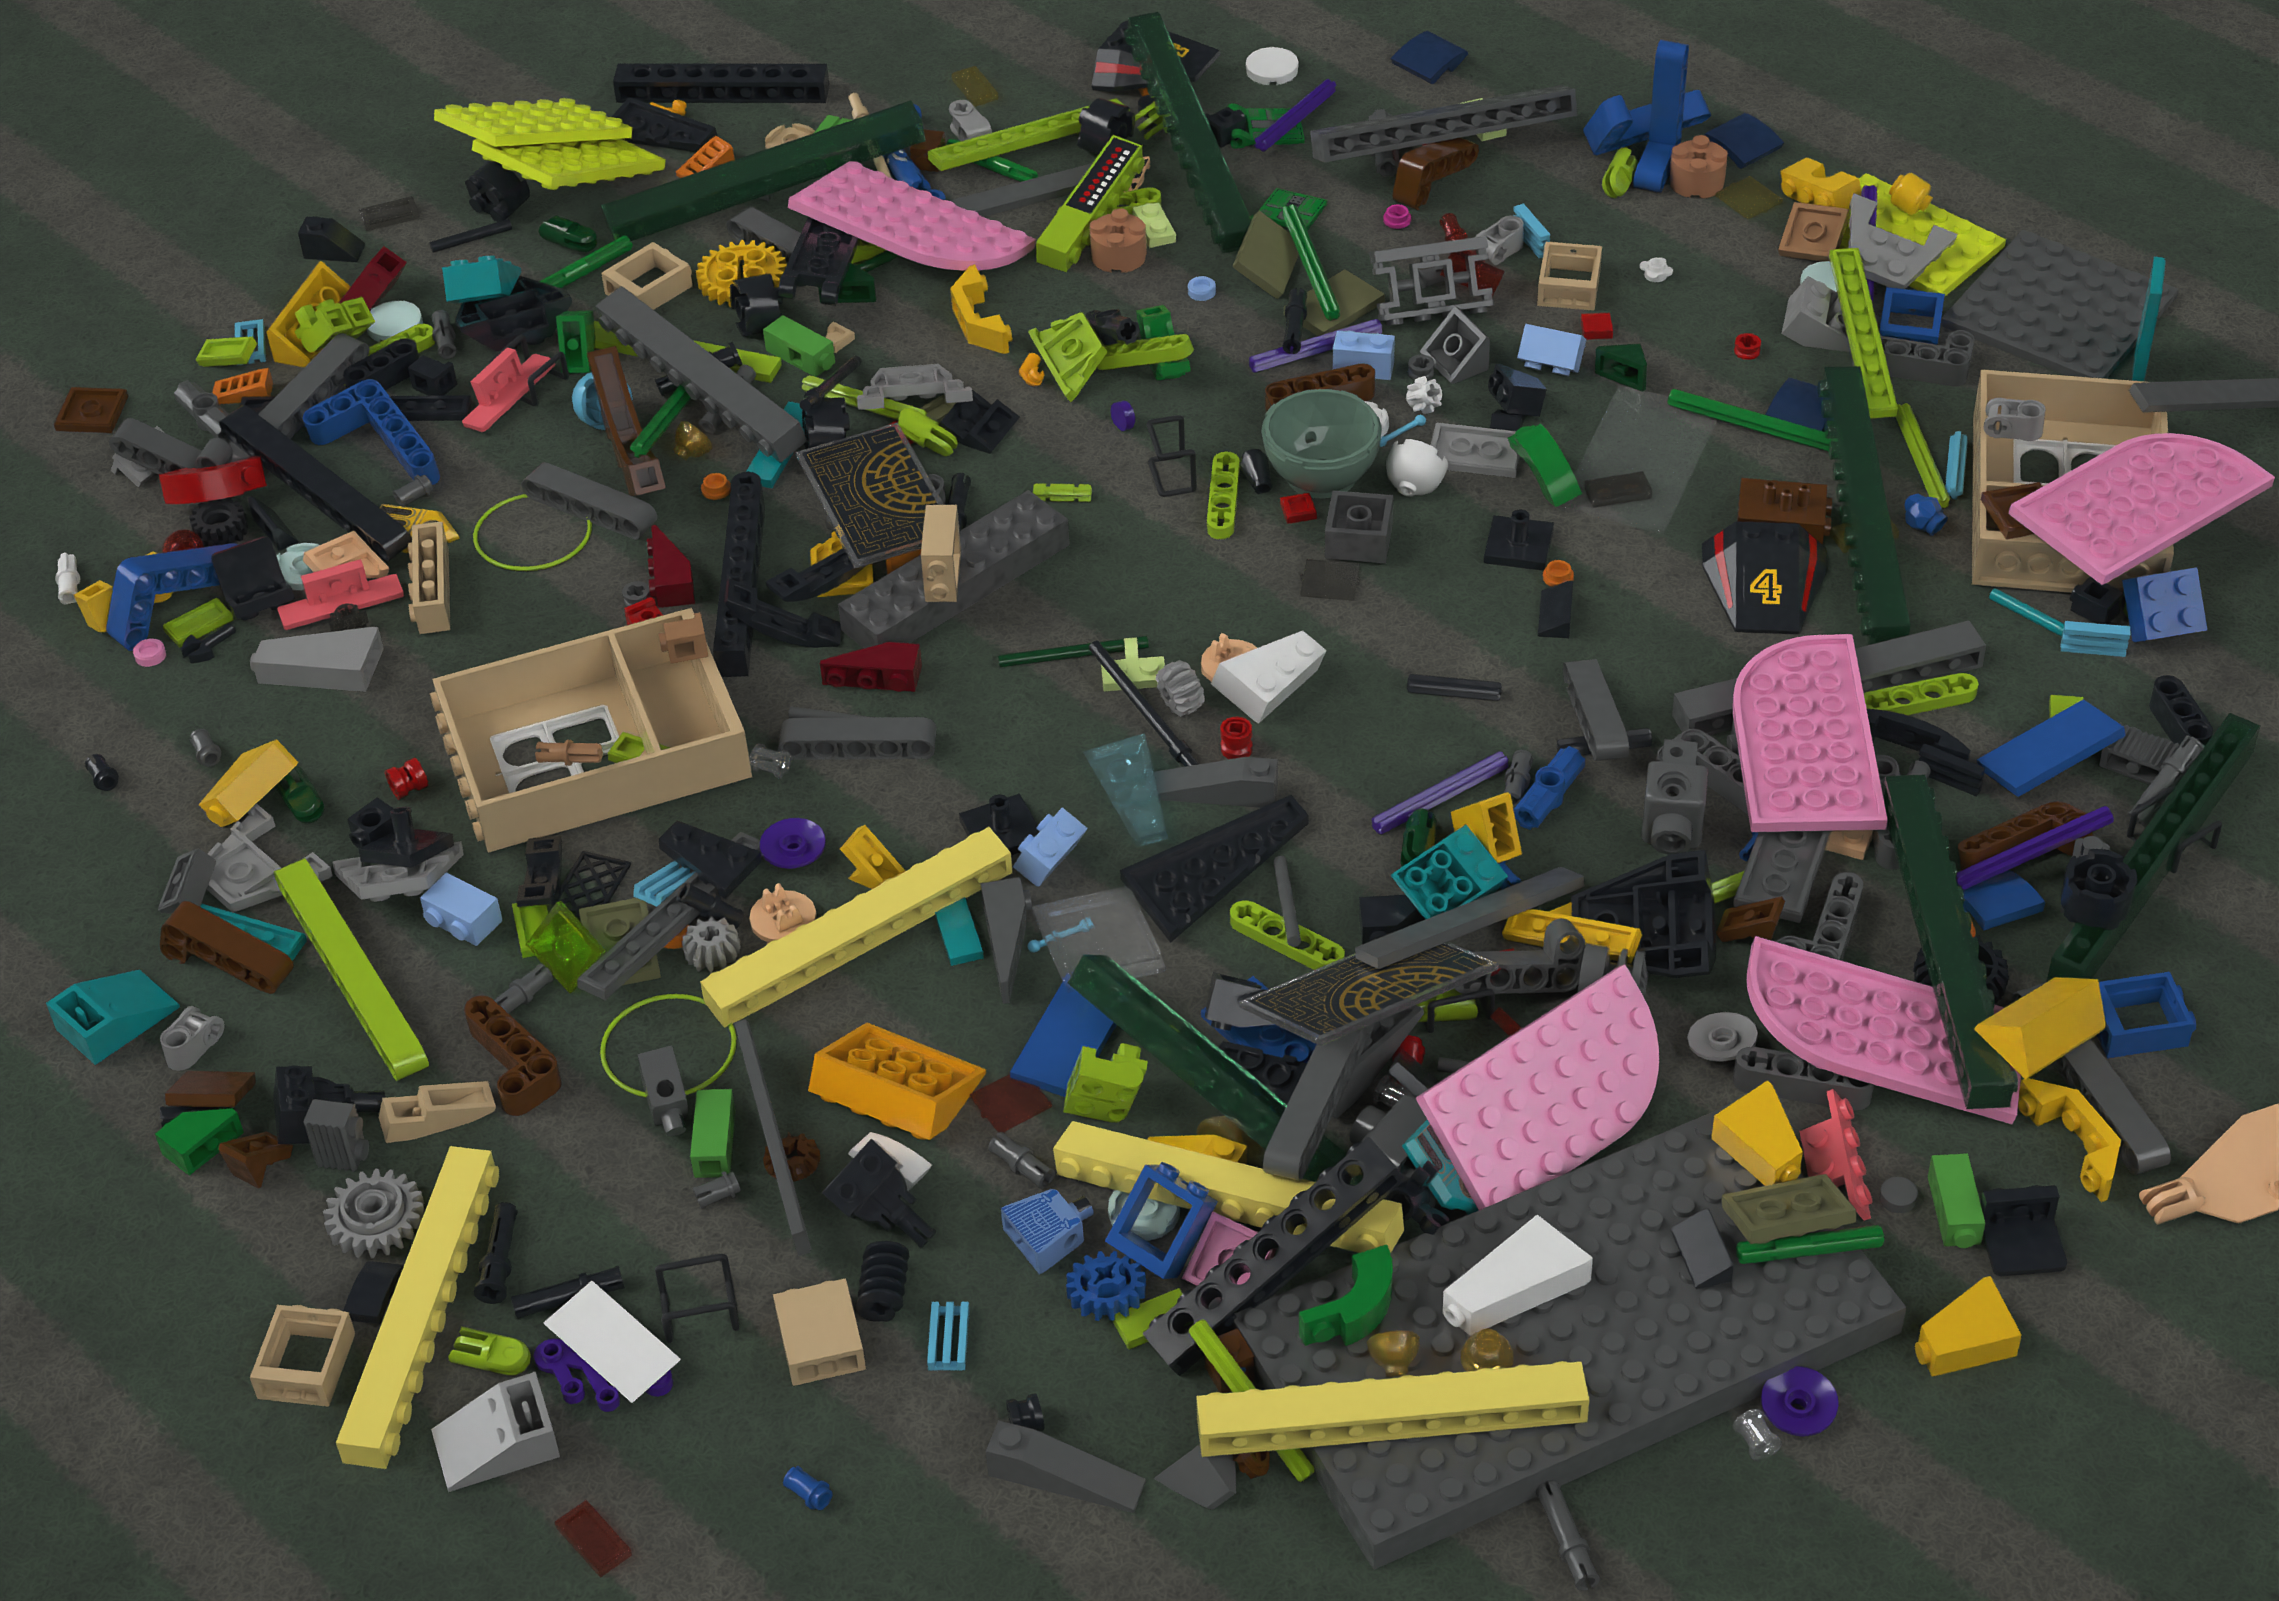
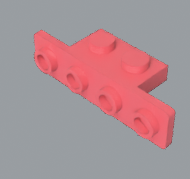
M507 347L470 381L479 405L462 420L463 426L480 432H485L529 391L528 378L551 358L533 354L521 365L516 350ZM554 363L539 377H537L534 380V385L541 378H543L556 365V363Z
M359 559L302 575L301 579L307 599L279 606L277 610L284 630H289L402 598L404 592L397 574L367 581L363 563Z
M1832 1089L1827 1091L1832 1118L1799 1131L1808 1177L1826 1174L1836 1187L1845 1184L1849 1202L1863 1221L1871 1219L1869 1205L1872 1204V1196L1868 1187L1864 1184L1863 1176L1866 1175V1168L1857 1153L1860 1140L1851 1124V1119L1854 1118V1111L1848 1099H1841L1837 1092Z

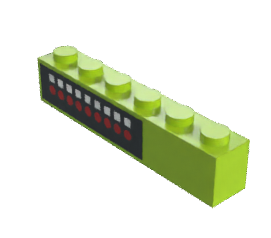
M1115 135L1110 138L1037 240L1036 258L1038 263L1067 272L1072 264H1076L1079 261L1084 247L1090 245V223L1107 215L1110 209L1114 210L1119 203L1120 196L1124 191L1127 192L1129 190L1132 179L1143 170L1145 159L1142 158V145Z

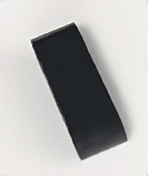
M407 338L399 339L346 368L343 372L346 389L361 381L373 379L379 382L384 390H387L410 377L408 367L419 359L415 341Z
M2170 675L2158 677L2154 682L2149 704L2151 712L2174 744L2178 743L2180 745L2186 735L2200 741L2204 749L2194 761L2205 759L2208 755L2213 735L2212 725L2180 679Z

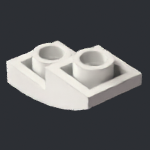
M872 1132L865 1136L849 1152V1155L854 1158L870 1139L880 1143L903 1165L900 1171L905 1177L907 1191L923 1178L932 1166L927 1160L903 1144Z

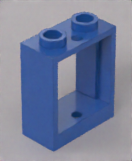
M1886 287L1879 330L1880 336L1937 345L1945 294ZM1890 312L1934 317L1933 327L1929 329L1888 324Z
M2170 972L2099 982L2106 1027L2097 1034V1037L2107 1058L2189 1046L2192 1032L2196 1030L2195 1016L2192 1011H2188L2184 1003L2182 988L2180 985L2175 984ZM2159 1002L2168 1021V1024L2124 1030L2115 1008Z
M1161 1162L1160 1165L1144 1166L1105 1242L1162 1279L1177 1278L1181 1273L1218 1201L1208 1195V1188L1192 1180L1189 1183L1179 1177L1180 1171L1165 1162ZM1155 1183L1160 1184L1192 1205L1167 1254L1131 1231Z

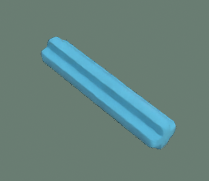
M1956 431L1955 435L1950 436L1945 487L1952 499H1957L1958 496L1962 495L1964 488L1968 437L1961 434V431Z

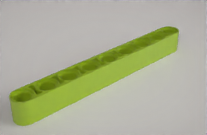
M304 858L274 871V877L282 895L394 1079L399 1081L429 1067L427 1056L420 1042L308 861Z

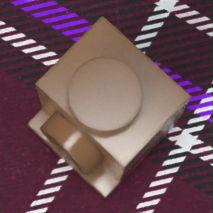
M694 613L695 618L663 623L664 632L658 633L661 651H668L671 664L709 657L700 613Z

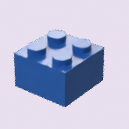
M2197 567L2122 580L2133 642L2208 630Z

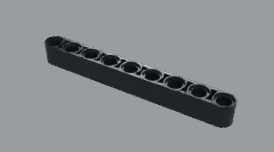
M240 406L219 421L222 432L231 442L249 456L261 457L263 467L348 533L355 531L383 560L389 562L408 547V543L412 542L410 534L399 522L248 406Z

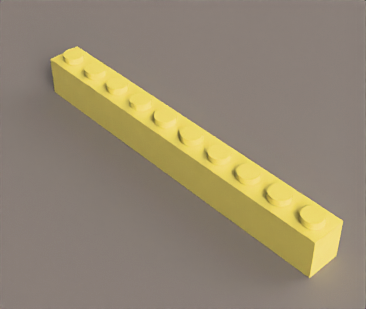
M990 827L978 833H973L960 843L941 850L932 858L913 865L904 873L885 880L876 888L857 895L848 903L827 911L820 918L799 926L792 933L769 942L764 948L749 956L741 957L736 963L721 971L711 973L706 979L700 981L704 1002L725 1028L730 1023L733 1024L925 921L934 916L935 912L964 897L967 898L981 890L980 883L998 881L1012 873L1011 852Z
M1075 1121L1070 1123L1053 1148L1057 1175L1129 1194L1145 1165H1160L1161 1162H1165L1180 1171L1179 1177L1188 1183L1190 1180L1198 1182L1209 1189L1208 1195L1218 1201L1213 1212L1233 1221L1261 1228L1269 1218L1279 1215L1290 1205L1295 1195L1299 1192L1307 1191L1316 1183L1305 1179L1298 1181L1267 1174L1262 1168ZM1155 1183L1148 1197L1152 1200L1187 1209L1192 1207L1190 1203L1158 1183ZM1336 1199L1326 1201L1322 1206V1210L1330 1209ZM1383 1199L1330 1246L1361 1253L1387 1244L1391 1253L1404 1232L1402 1204ZM1307 1224L1297 1226L1293 1235H1299L1304 1232Z
M450 1146L337 1438L336 1445L342 1463L386 1469L390 1457L396 1456L398 1453L400 1430L403 1424H408L410 1421L413 1395L421 1391L423 1385L422 1371L425 1363H430L433 1359L435 1336L437 1332L441 1333L444 1329L446 1321L445 1309L448 1302L452 1303L455 1299L458 1274L465 1272L468 1260L467 1250L469 1245L475 1244L477 1240V1223L480 1215L484 1216L487 1213L490 1188L496 1187L499 1180V1167L495 1166L491 1151Z
M1559 1361L1553 1364L1536 1366L1518 1365L1514 1368L1502 1369L1482 1368L1469 1372H1441L1435 1375L1424 1376L1404 1375L1399 1378L1380 1380L1369 1378L1357 1382H1327L1322 1385L1302 1387L1291 1385L1279 1389H1250L1245 1392L1235 1393L1213 1392L1208 1395L1196 1396L1197 1422L1202 1457L1587 1422L1589 1395L1581 1361L1569 1363Z

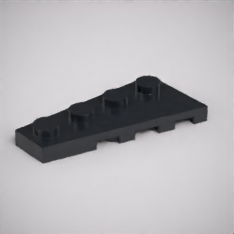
M630 97L612 116L622 119L623 124L632 127V138L621 139L633 144L697 152L710 139L717 136L714 126Z

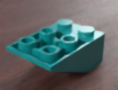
M495 256L478 257V262L468 263V260L451 261V266L442 267L447 302L458 304L510 296L521 274V267L512 265L511 261H503L502 258L495 259Z
M1464 825L1392 873L1391 877L1426 920L1495 893L1508 875L1470 828Z
M140 969L73 984L46 1002L55 1029L94 1065L180 1008L179 1004Z

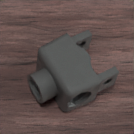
M1664 739L1662 762L1653 761L1648 765L1641 836L1645 843L1651 844L1656 851L1662 854L1669 855L1686 852L1690 848H1697L1702 841L1709 771L1705 766L1696 765L1698 742ZM1673 753H1678V754H1680L1681 756H1680V757H1674V756H1672L1671 754H1673ZM1674 792L1677 796H1669L1667 793Z
M1412 1095L1401 1097L1387 1114L1370 1105L1362 1110L1355 1120L1350 1132V1142L1356 1144L1370 1137L1398 1168L1405 1178L1404 1183L1411 1178L1416 1167L1404 1151L1402 1145L1427 1118L1419 1106L1416 1097ZM1429 1189L1431 1197L1429 1205L1433 1208L1436 1198Z

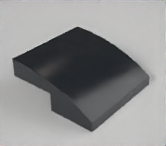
M972 390L973 401L957 402L942 419L939 426L953 434L962 445L991 454L1020 416L998 399L993 404H990Z

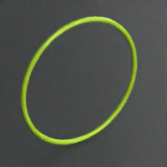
M526 494L508 498L491 507L479 519L473 532V542L477 552L489 563L508 570L535 571L561 564L581 551L591 536L592 522L587 520L586 536L574 551L556 561L527 567L511 566L497 562L488 557L481 550L478 543V531L483 521L504 504L528 497Z
M665 994L639 1001L621 1012L608 1026L601 1042V1062L609 1078L625 1091L646 1098L645 1092L625 1085L610 1070L605 1050L611 1031L628 1013L650 1002L664 999H688L705 1004L704 999L685 994ZM732 1023L728 1025L731 1033V1049L727 1060L710 1079L696 1087L685 1090L686 1095L697 1092V1090H701L714 1082L731 1063L736 1050L737 1040Z

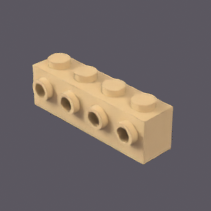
M443 522L412 525V542L408 543L409 557L412 563H408L410 580L413 581V583L408 584L410 600L413 602V604H409L411 622H417L419 634L449 631V548Z

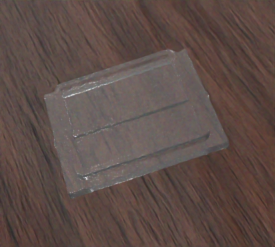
M1126 886L1032 906V914L1068 993L1099 984L1109 985L1166 972V966L1161 958V950L1133 892Z

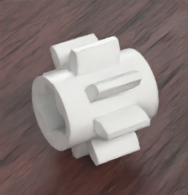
M1423 376L1415 379L1414 384L1407 386L1406 400L1409 406L1413 408V412L1421 410L1423 414L1434 412V407L1441 406L1442 390L1435 379L1427 381V378Z

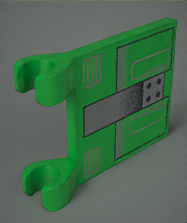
M1235 103L1229 104L1227 107L1234 111L1241 110L1244 113L1248 133L1242 129L1232 130V138L1240 139L1231 140V147L1236 149L1256 144L1255 138L1291 108H1244ZM1301 121L1273 145L1304 143L1305 139Z
M1276 188L1259 211L1278 225L1287 227L1282 209L1285 205L1290 206L1294 204L1297 206L1308 231L1325 208L1327 200ZM1254 215L1249 217V223H1251Z

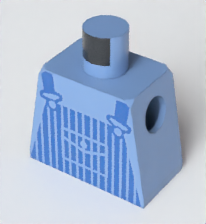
M1054 1189L1001 1208L1003 1230L1039 1275L1047 1271L1084 1242L1082 1221L1094 1214L1093 1208L1085 1196L1068 1204L1061 1194Z

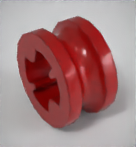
M1751 333L1738 335L1735 339V355L1745 360L1757 358L1760 355L1761 339Z

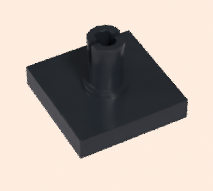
M1522 509L1514 510L1511 517L1493 515L1484 553V564L1544 571L1552 540L1554 522L1529 520V512Z
M1020 793L1010 797L1001 794L994 795L989 799V804L959 813L960 823L968 836L990 827L1008 848L1011 855L1020 853L1018 847L1029 834L1036 837L1040 832L1036 829L1038 825Z
M398 807L390 811L394 831L360 848V861L412 868L453 847V834L414 829L411 808Z

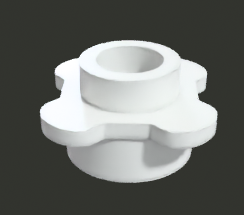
M1652 258L1648 262L1643 261L1640 263V269L1645 271V278L1651 282H1662L1667 276L1673 274V269L1667 266L1666 259Z

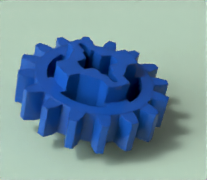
M1098 1251L1097 1258L1095 1259L1085 1255L1084 1264L1074 1263L1073 1272L1067 1273L1066 1291L1067 1299H1071V1307L1073 1309L1081 1307V1316L1083 1317L1090 1313H1095L1096 1321H1099L1102 1315H1108V1318L1113 1321L1115 1320V1313L1119 1312L1126 1317L1129 1315L1128 1307L1138 1309L1140 1307L1139 1299L1146 1297L1145 1272H1141V1264L1138 1262L1131 1264V1258L1127 1255L1122 1259L1118 1258L1117 1251H1113L1110 1257H1105L1102 1251Z

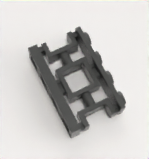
M1487 236L1369 252L1370 263H1373V275L1387 273L1391 302L1377 304L1379 311L1378 320H1386V326L1403 324V318L1414 316V322L1432 320L1431 314L1442 312V318H1446L1454 306L1460 310L1470 309V314L1488 312L1487 306L1495 305L1494 299H1492V288L1478 290L1474 262L1488 259V253H1486V248H1488ZM1476 249V255L1465 256L1466 271L1453 273L1452 260L1439 259V254ZM1420 257V263L1409 264L1410 279L1397 280L1395 266L1383 268V262ZM1443 265L1446 294L1422 297L1418 269ZM1468 282L1469 296L1481 295L1482 301L1445 306V300L1456 299L1454 284ZM1412 290L1414 304H1426L1425 309L1389 313L1388 309L1400 307L1398 292Z

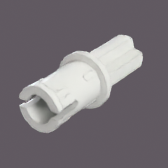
M66 552L62 553L61 558L58 559V572L55 575V581L59 588L58 599H60L62 604L77 602L74 594L78 592L77 584L80 583L76 557L73 554L68 555Z

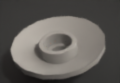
M1719 1012L1709 1014L1697 1020L1690 1027L1687 1039L1690 1049L1697 1056L1711 1061H1728L1736 1059L1738 1051L1742 1048L1754 1047L1758 1039L1756 1025L1748 1017L1738 1013Z

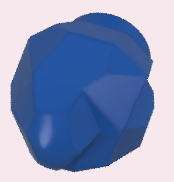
M1913 494L1905 500L1906 523L1914 529L1926 531L1933 536L1942 529L1948 520L1937 498Z

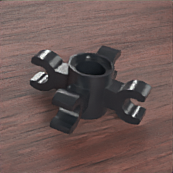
M1427 1161L1422 1168L1419 1166L1414 1171L1409 1180L1404 1183L1402 1182L1388 1194L1385 1200L1402 1204L1403 1223L1412 1217L1419 1223L1424 1233L1434 1235L1441 1226L1448 1223L1449 1218L1443 1212L1429 1205L1431 1197L1427 1186L1436 1177L1439 1169L1430 1161Z

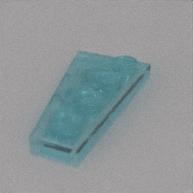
M1145 733L1083 751L1136 847L1168 839L1149 744Z

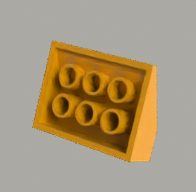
M867 1022L815 1053L808 1091L819 1095L826 1102L839 1103L849 1107L856 1114L868 1115L881 1120V1123L885 1126L898 1127L908 1131L915 1138L931 1140L947 1129L985 1076L987 1069Z

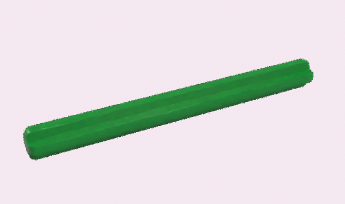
M1294 204L1290 206L1285 205L1282 209L1283 218L1325 318L1330 321L1338 319L1340 317V307L1298 208Z
M680 385L631 444L630 450L635 452V457L640 458L642 455H647L691 400L684 387Z
M1672 389L1668 396V405L1831 453H1836L1840 446V436L1678 389Z

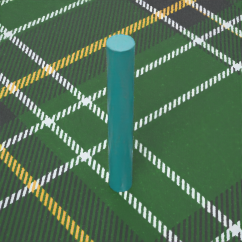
M1996 588L1991 591L1989 595L1990 600L2062 637L2064 623Z

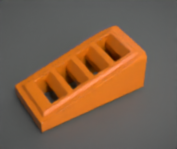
M717 136L713 137L676 171V176L695 187L735 163L732 145Z
M259 369L215 381L212 393L217 396L219 404L241 403L242 397H271L273 380L270 369Z

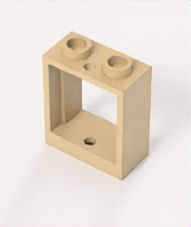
M654 242L601 273L606 295L609 296L620 286H623L653 310L692 287V270L689 264ZM655 267L666 273L643 288L631 282Z
M1545 242L1538 283L1537 306L1594 311L1601 271L1602 246ZM1561 269L1592 272L1591 281L1549 277L1550 270Z
M926 505L921 547L925 602H957L961 560L957 505Z
M277 1305L250 1376L257 1399L329 1407L355 1336L349 1312H343L339 1309L307 1308L302 1305ZM290 1335L333 1339L321 1372L278 1368Z

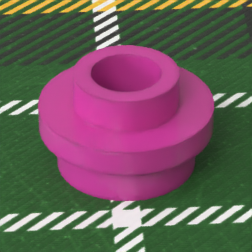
M1395 204L1387 208L1383 221L1390 228L1400 229L1407 227L1411 223V214L1407 207Z

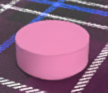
M145 639L136 644L133 654L135 661L139 665L150 667L161 663L165 659L166 650L162 641L158 639Z

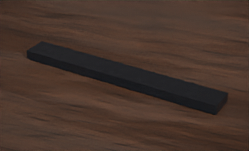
M469 395L390 396L408 421H462L470 413L472 399ZM242 397L240 406L246 405L259 414L275 397Z

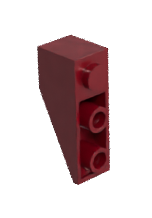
M383 246L361 272L339 303L363 297L368 309L371 311L396 284L407 262Z
M651 525L652 538H647L648 556H653V558L648 559L649 576H654V579H649L650 596L657 598L658 608L695 604L694 581L690 561L656 525Z
M886 642L820 661L823 685L885 689L897 692H915L922 668L920 644Z

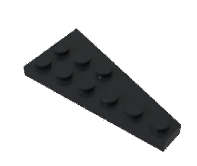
M1289 795L1121 869L1120 879L1171 943L1309 824V815L1296 799Z

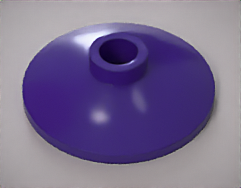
M803 818L780 820L769 826L760 839V851L764 859L774 866L787 869L800 868L811 864L821 856L826 846V838L822 828L815 822Z
M1796 1366L1779 1376L1766 1380L1761 1393L1762 1409L1768 1420L1785 1433L1795 1436H1812L1821 1433L1833 1423L1837 1415L1839 1401L1834 1386L1824 1375L1813 1369ZM1799 1404L1803 1406L1805 1410H1797L1793 1408L1792 1405Z

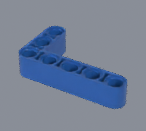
M1665 40L1659 41L1655 56L1649 141L1635 171L1634 188L1661 193V189L1664 188L1669 177L1672 148L1681 143L1689 55L1688 44Z
M1700 90L1685 93L1682 129L1702 123L1711 117L1710 110ZM1622 95L1611 97L1602 102L1583 129L1593 154L1597 156L1648 140L1652 104L1628 110Z
M367 379L316 404L303 414L304 424L314 444H328L370 423L413 480H415L414 477L416 475H426L431 484L434 485L440 479V472L432 451L376 380Z
M232 543L130 557L122 561L115 575L106 625L108 635L127 650L133 651L136 644L148 637L155 595L220 585L211 557L216 552L237 546L238 544Z

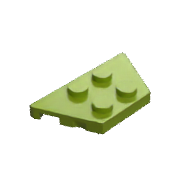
M1081 312L1065 320L1060 319L1051 322V328L1039 332L1036 328L1028 331L1065 397L1072 402L1108 352L1089 319Z

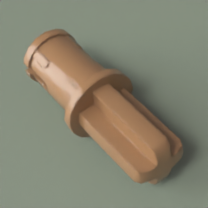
M566 740L565 743L538 742L536 749H541V752H535L538 763L564 762L566 766H571L573 762L599 763L603 758L601 744L573 743L572 740Z

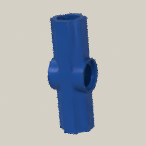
M1570 746L1560 749L1548 766L1542 767L1536 772L1534 784L1514 808L1515 819L1521 827L1529 830L1534 827L1538 828L1550 811L1558 808L1563 803L1564 793L1585 767V758L1581 756L1579 750Z

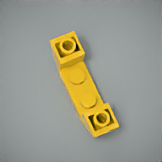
M971 265L950 288L952 310L969 344L1002 354L1009 353V342L1012 341L1010 326L1008 324L1004 325L1000 315L980 318L979 313H974V305L985 302L984 292L988 291V285L985 275H980L976 265Z
M2031 1078L2021 1080L2018 1100L2020 1112L2026 1117L2029 1116L2037 1126L2062 1117L2066 1128L2078 1135L2088 1152L2085 1155L2080 1174L2084 1188L2088 1192H2093L2101 1202L2108 1200L2121 1139L2079 1090Z

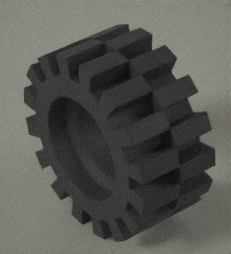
M227 498L226 501L218 499L215 502L207 501L208 504L206 505L201 502L198 504L199 509L194 508L192 510L193 515L189 517L190 525L196 542L198 544L201 543L202 547L235 543V540L240 542L243 540V535H247L248 523L243 506H240V502L237 500L233 502L232 498ZM218 522H224V523H221V524H218V525H213V524L218 523Z

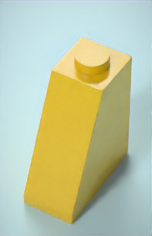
M277 739L251 749L240 755L198 805L206 812L209 820L220 827L237 822L299 762Z
M1506 792L1451 812L1454 832L1467 825L1497 863L1522 855L1510 793Z
M1768 1080L1714 1116L1711 1139L1764 1186L1796 1180L1799 1177L1803 1151L1776 1091Z
M1988 1276L1981 1279L1921 1326L1919 1340L1915 1343V1352L1920 1364H1926L1933 1377L2015 1357L2018 1353L2022 1335L1992 1277Z

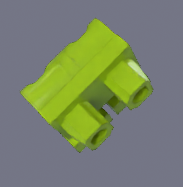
M363 297L344 301L341 304H335L333 299H329L320 303L316 307V312L310 304L302 306L295 313L300 324L295 334L298 339H301L304 348L308 352H315L324 348L339 333H344L357 339L375 323V320Z
M1125 1043L1120 1044L1117 1054L1113 1053L1110 1061L1097 1058V1049L1083 1046L1067 1083L1063 1112L1107 1122L1122 1121L1127 1117L1141 1086L1148 1061L1140 1059V1047Z

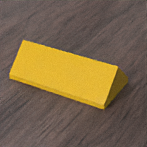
M322 261L316 265L266 331L274 362L305 368L323 349L308 352L304 348L301 339H298L295 331L300 327L295 313L302 306L310 304L316 312V307L329 299H333L335 304L339 303L351 286Z
M2055 977L1977 1024L1974 1030L2026 1080L2105 1029L2106 1022L2098 979Z

